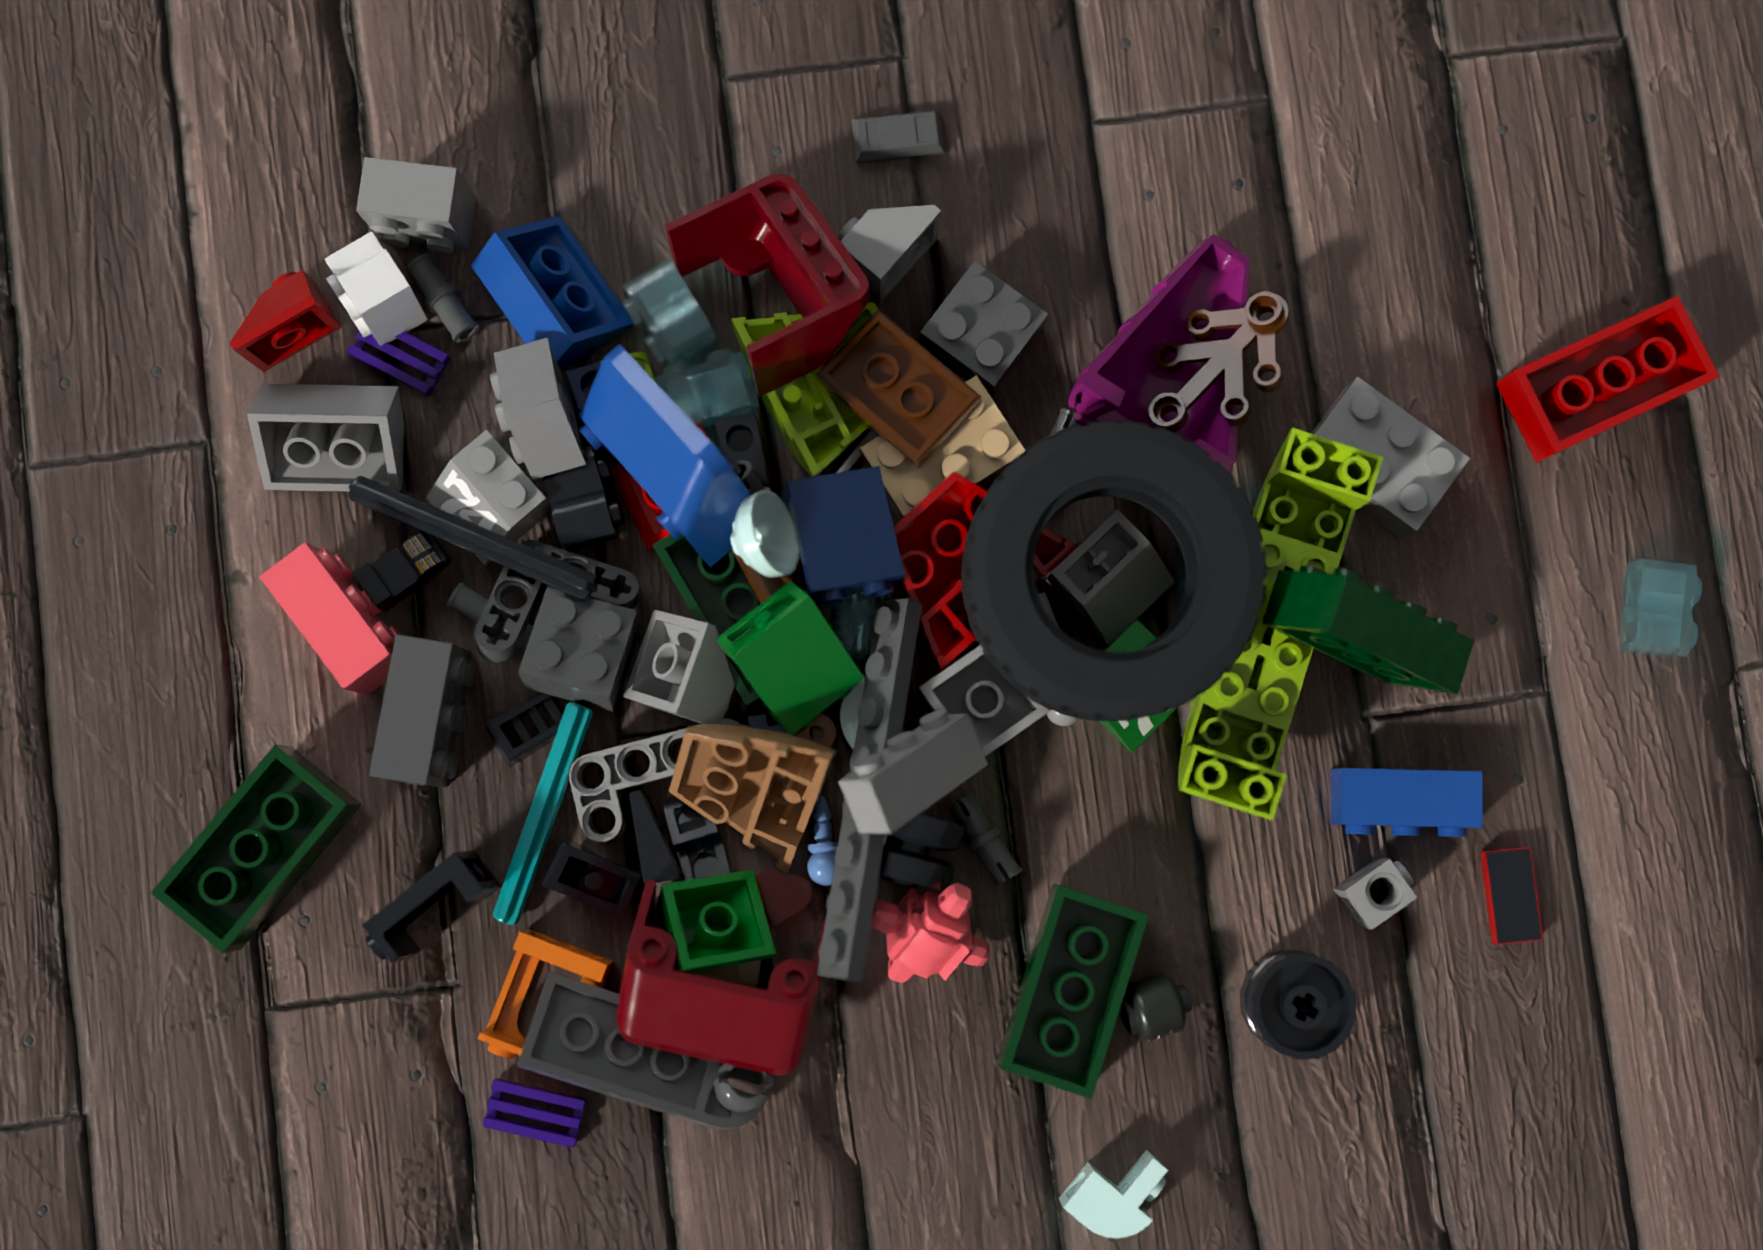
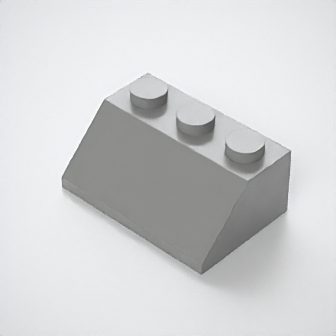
M261 383L247 412V417L264 490L349 492L350 489L348 487L351 481H354L357 476H364L399 492L401 491L405 423L398 386Z

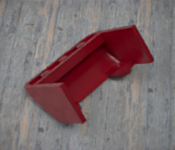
M773 174L665 225L675 269L680 278L719 259L729 272L738 276H751L769 268L803 317V319L746 346L754 388L759 398L824 366L831 359L868 304L869 286L866 275L800 184L789 175Z
M647 879L628 945L617 1008V1027L621 1036L626 1041L636 1045L782 1076L794 1072L800 1066L804 1057L821 976L817 975L819 948L823 939L826 918L823 919L814 962L800 959L785 960L773 970L768 990L758 989L673 970L676 960V944L669 933L652 927L657 906L656 881Z

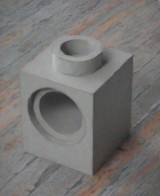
M1376 858L1333 889L1359 927L1373 930L1417 899V896L1410 888L1414 881L1409 872L1399 861L1393 863L1388 858ZM1377 878H1381L1387 885V895L1382 902L1376 904L1372 900L1369 890L1372 882Z

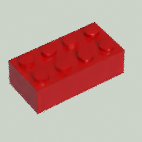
M1677 295L1524 365L1496 382V385L1535 463H1538L1720 378Z

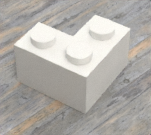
M372 231L324 258L333 273L326 280L364 338L372 334L381 346L384 343H390L397 339L395 336L403 331L407 333L428 320L410 285Z

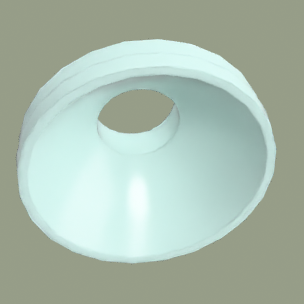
M761 490L746 497L739 506L735 521L732 523L733 534L730 538L735 554L740 556L746 565L751 566L764 576L771 578L792 573L798 565L800 552L792 516L786 504L779 496L769 490Z

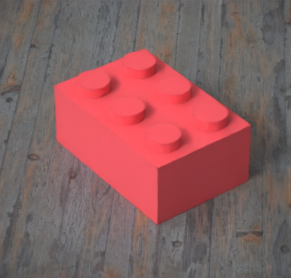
M304 542L260 575L259 578L341 687L345 690L370 695L387 682L396 634H402L393 625L388 628L377 615L382 609L374 605L365 590L361 592L352 583L350 578L354 576L353 570L338 553L333 555L326 547L320 550Z

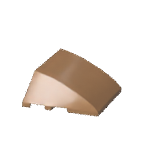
M723 724L689 726L684 735L668 792L714 824L726 822L744 835L742 841L744 845L752 850L757 844L778 859L775 866L787 874L820 798L837 750L786 733L746 726Z

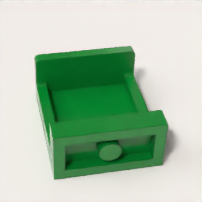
M791 581L715 639L723 651L737 664L770 710L769 714L772 719L789 735H793L798 730L808 727L813 723L818 714L836 700L847 696L852 688L864 679L811 597Z

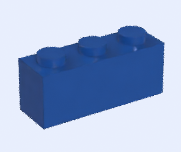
M1331 769V824L1345 825V834L1374 835V825L1391 826V835L1420 836V827H1438V836L1467 837V828H1483L1482 771Z

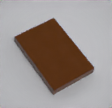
M879 309L815 374L816 379L918 468L981 402V396Z

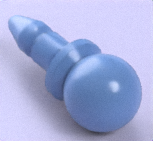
M820 795L813 812V820L815 821L813 825L814 839L817 843L808 845V850L812 853V856L808 861L807 870L810 878L816 884L830 886L832 885L835 851L838 842H831L833 838L832 823L830 822L831 811L825 797Z

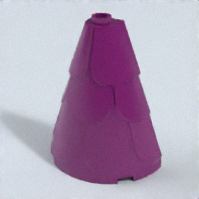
M1214 234L1198 243L1152 289L1150 298L1118 329V334L1079 374L1078 381L1073 386L1068 400L1069 407L1077 410L1074 418L1075 422L1080 425H1088L1089 422L1114 420L1117 423H1122L1123 420L1148 423L1149 427L1156 429L1149 416L1151 401L1157 395L1164 392L1177 394L1207 362L1184 364L1178 372L1167 374L1160 370L1155 360L1157 348L1166 342L1184 345L1229 339L1239 328L1218 329L1210 339L1198 341L1190 335L1186 321L1188 316L1198 309L1214 312L1244 308L1248 301L1249 258L1236 250L1231 242ZM1199 321L1194 328L1197 330L1204 329L1209 321ZM1167 354L1163 362L1170 363L1174 361L1177 354ZM1223 373L1188 410L1189 417L1186 425L1175 433L1181 435L1180 439L1186 442L1191 440L1209 452V458L1214 462L1218 460L1231 474L1237 457L1238 426L1228 424L1221 412V403L1225 399V375ZM1239 405L1232 406L1228 414H1239ZM1167 413L1163 421L1169 422L1174 420L1178 413Z

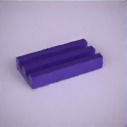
M360 331L355 336L358 339L354 346L350 345L347 350L350 356L428 397L431 395L451 359L448 354L404 331L395 336L396 340L436 360L437 362L434 367L388 343L380 346L372 334L364 338ZM367 344L428 375L425 383L365 352Z
M500 1078L493 1080L492 1094L488 1100V1110L482 1127L572 1148L576 1146L587 1098ZM505 1092L574 1108L573 1116L501 1100L502 1094ZM498 1111L570 1127L569 1133L497 1117Z

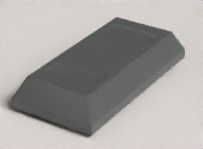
M940 110L851 119L856 163L944 154Z

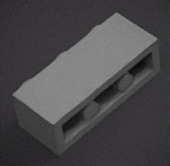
M946 710L929 713L919 720L920 726L913 731L904 732L887 741L888 748L879 754L865 756L854 763L855 770L841 778L838 782L859 833L892 834L988 765L968 714H947Z

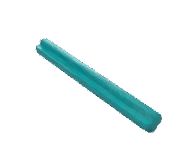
M571 702L566 705L493 911V917L501 923L517 925L522 916L569 783L571 765L578 757L593 715L592 710L584 705Z

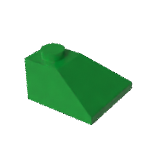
M753 869L661 885L656 915L660 929L669 933L675 941V966L679 971L692 973L775 958L776 951Z

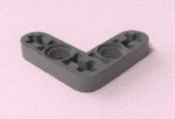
M526 540L520 542L590 572L596 578L601 579L600 585L597 584V592L590 594L589 598L633 609L636 606L639 585L632 573L540 541ZM503 567L475 628L474 637L477 653L483 659L490 662H502L512 657L519 646L542 592L545 593L547 586H551L530 577L526 581L522 578L523 574ZM617 586L625 588L624 593H621L618 598L610 596V591H614ZM518 592L525 596L527 602L520 608L510 609L505 607L500 600L507 593ZM499 620L505 622L504 640L499 639L496 645L489 644L488 637L496 635L499 628Z

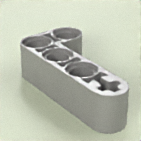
M722 719L721 722L723 725L742 726L739 722L732 719ZM688 728L589 753L574 761L569 771V781L580 826L589 839L597 842L613 841L625 832L628 825V815L622 791L672 778L676 763L672 758L671 750L677 741L684 739ZM636 751L645 752L650 760L648 771L640 777L632 776L627 769L628 758ZM591 763H598L604 770V780L595 789L588 788L582 780L584 769ZM603 807L609 808L614 813L616 819L614 828L607 834L598 832L593 824L595 813Z

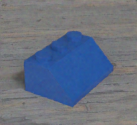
M560 216L496 231L471 264L525 344L548 338L560 370L581 363L631 329L635 324Z

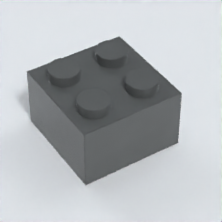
M974 260L921 330L919 344L926 345L932 351L931 354L966 381L977 375L992 397L1042 331L1048 313Z
M547 586L518 671L524 688L613 712L640 630L637 611L589 597L581 600Z

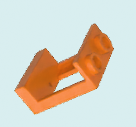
M529 928L519 931L513 946V950H516L515 956L487 1028L479 1033L478 1040L489 1043L487 1050L504 1058L514 1059L515 1054H521L525 1038L519 1029V1014L540 960L582 976L581 982L602 989L614 961Z

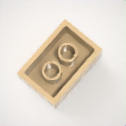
M977 375L965 383L981 396L980 404L919 468L881 435L860 447V459L866 468L880 466L888 503L899 519L952 472L958 473L982 488L996 479L1018 455L1025 452L1024 447Z

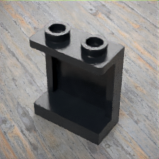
M474 850L454 852L362 924L369 934L365 938L366 943L381 960L387 958L391 963L411 958L421 950L407 933V927L455 888H458L468 902L490 897L502 886Z

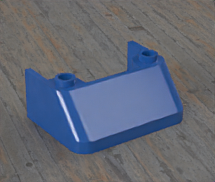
M620 344L617 345L603 358L579 414V417L585 424L578 430L596 451L603 446L611 456L617 458L663 511L657 520L675 540L683 534L709 567H712L733 549L730 538L733 534L732 523L735 521L739 506L746 497L750 496V493L727 460L630 354Z

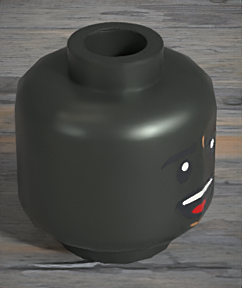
M1160 973L1129 983L1119 1013L1127 1032L1130 1035L1136 1034L1142 1041L1146 1042L1182 1031L1186 1023V1012L1192 1010V1005L1183 984L1176 985L1167 974Z

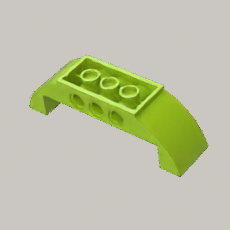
M1296 428L1290 430L1270 468L1252 511L1253 518L1257 517L1264 541L1260 543L1261 550L1265 551L1267 576L1263 577V585L1266 586L1262 610L1257 611L1256 618L1259 620L1249 643L1244 644L1243 653L1231 669L1225 671L1218 682L1190 702L1179 761V791L1273 821L1287 774L1276 770L1313 648L1262 624V620L1279 570L1299 571L1300 567L1304 565L1333 574L1335 568L1339 567L1355 511L1370 502L1383 456Z

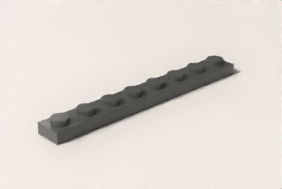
M909 598L878 602L873 620L874 629L870 654L865 668L866 678L862 702L858 711V727L854 751L850 759V772L855 770L853 765L856 761L871 754H879L888 748L887 741L902 733L922 608L921 602ZM845 799L842 809L843 818L839 842L835 851V867L831 891L827 899V915L823 939L819 948L817 975L862 982L885 834L859 833Z

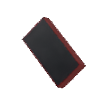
M1531 847L1480 851L1492 944L1500 945L1543 940Z

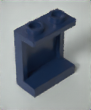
M880 466L787 481L781 497L792 516L807 584L804 592L813 601L819 600L820 606L842 603L848 599V594L865 592V597L873 598L893 592L892 586L897 585L905 574Z

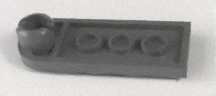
M549 971L518 1059L517 1067L717 1130L735 1129L746 1124L761 1111L765 1102L770 1098L771 1094L763 1091L755 1095L733 1088L727 1079L767 1090L774 1085L773 1074L636 1045L626 1041L619 1033L616 1015L620 994Z

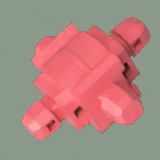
M956 883L947 887L942 893L930 889L924 894H919L912 887L898 905L884 901H875L871 928L886 934L887 955L890 958L888 961V976L891 980L904 983L915 974L927 979L933 974L939 973L946 981L961 962L972 966H983L990 957V945L986 940L971 932L968 909L971 906L972 898L971 890L968 887Z

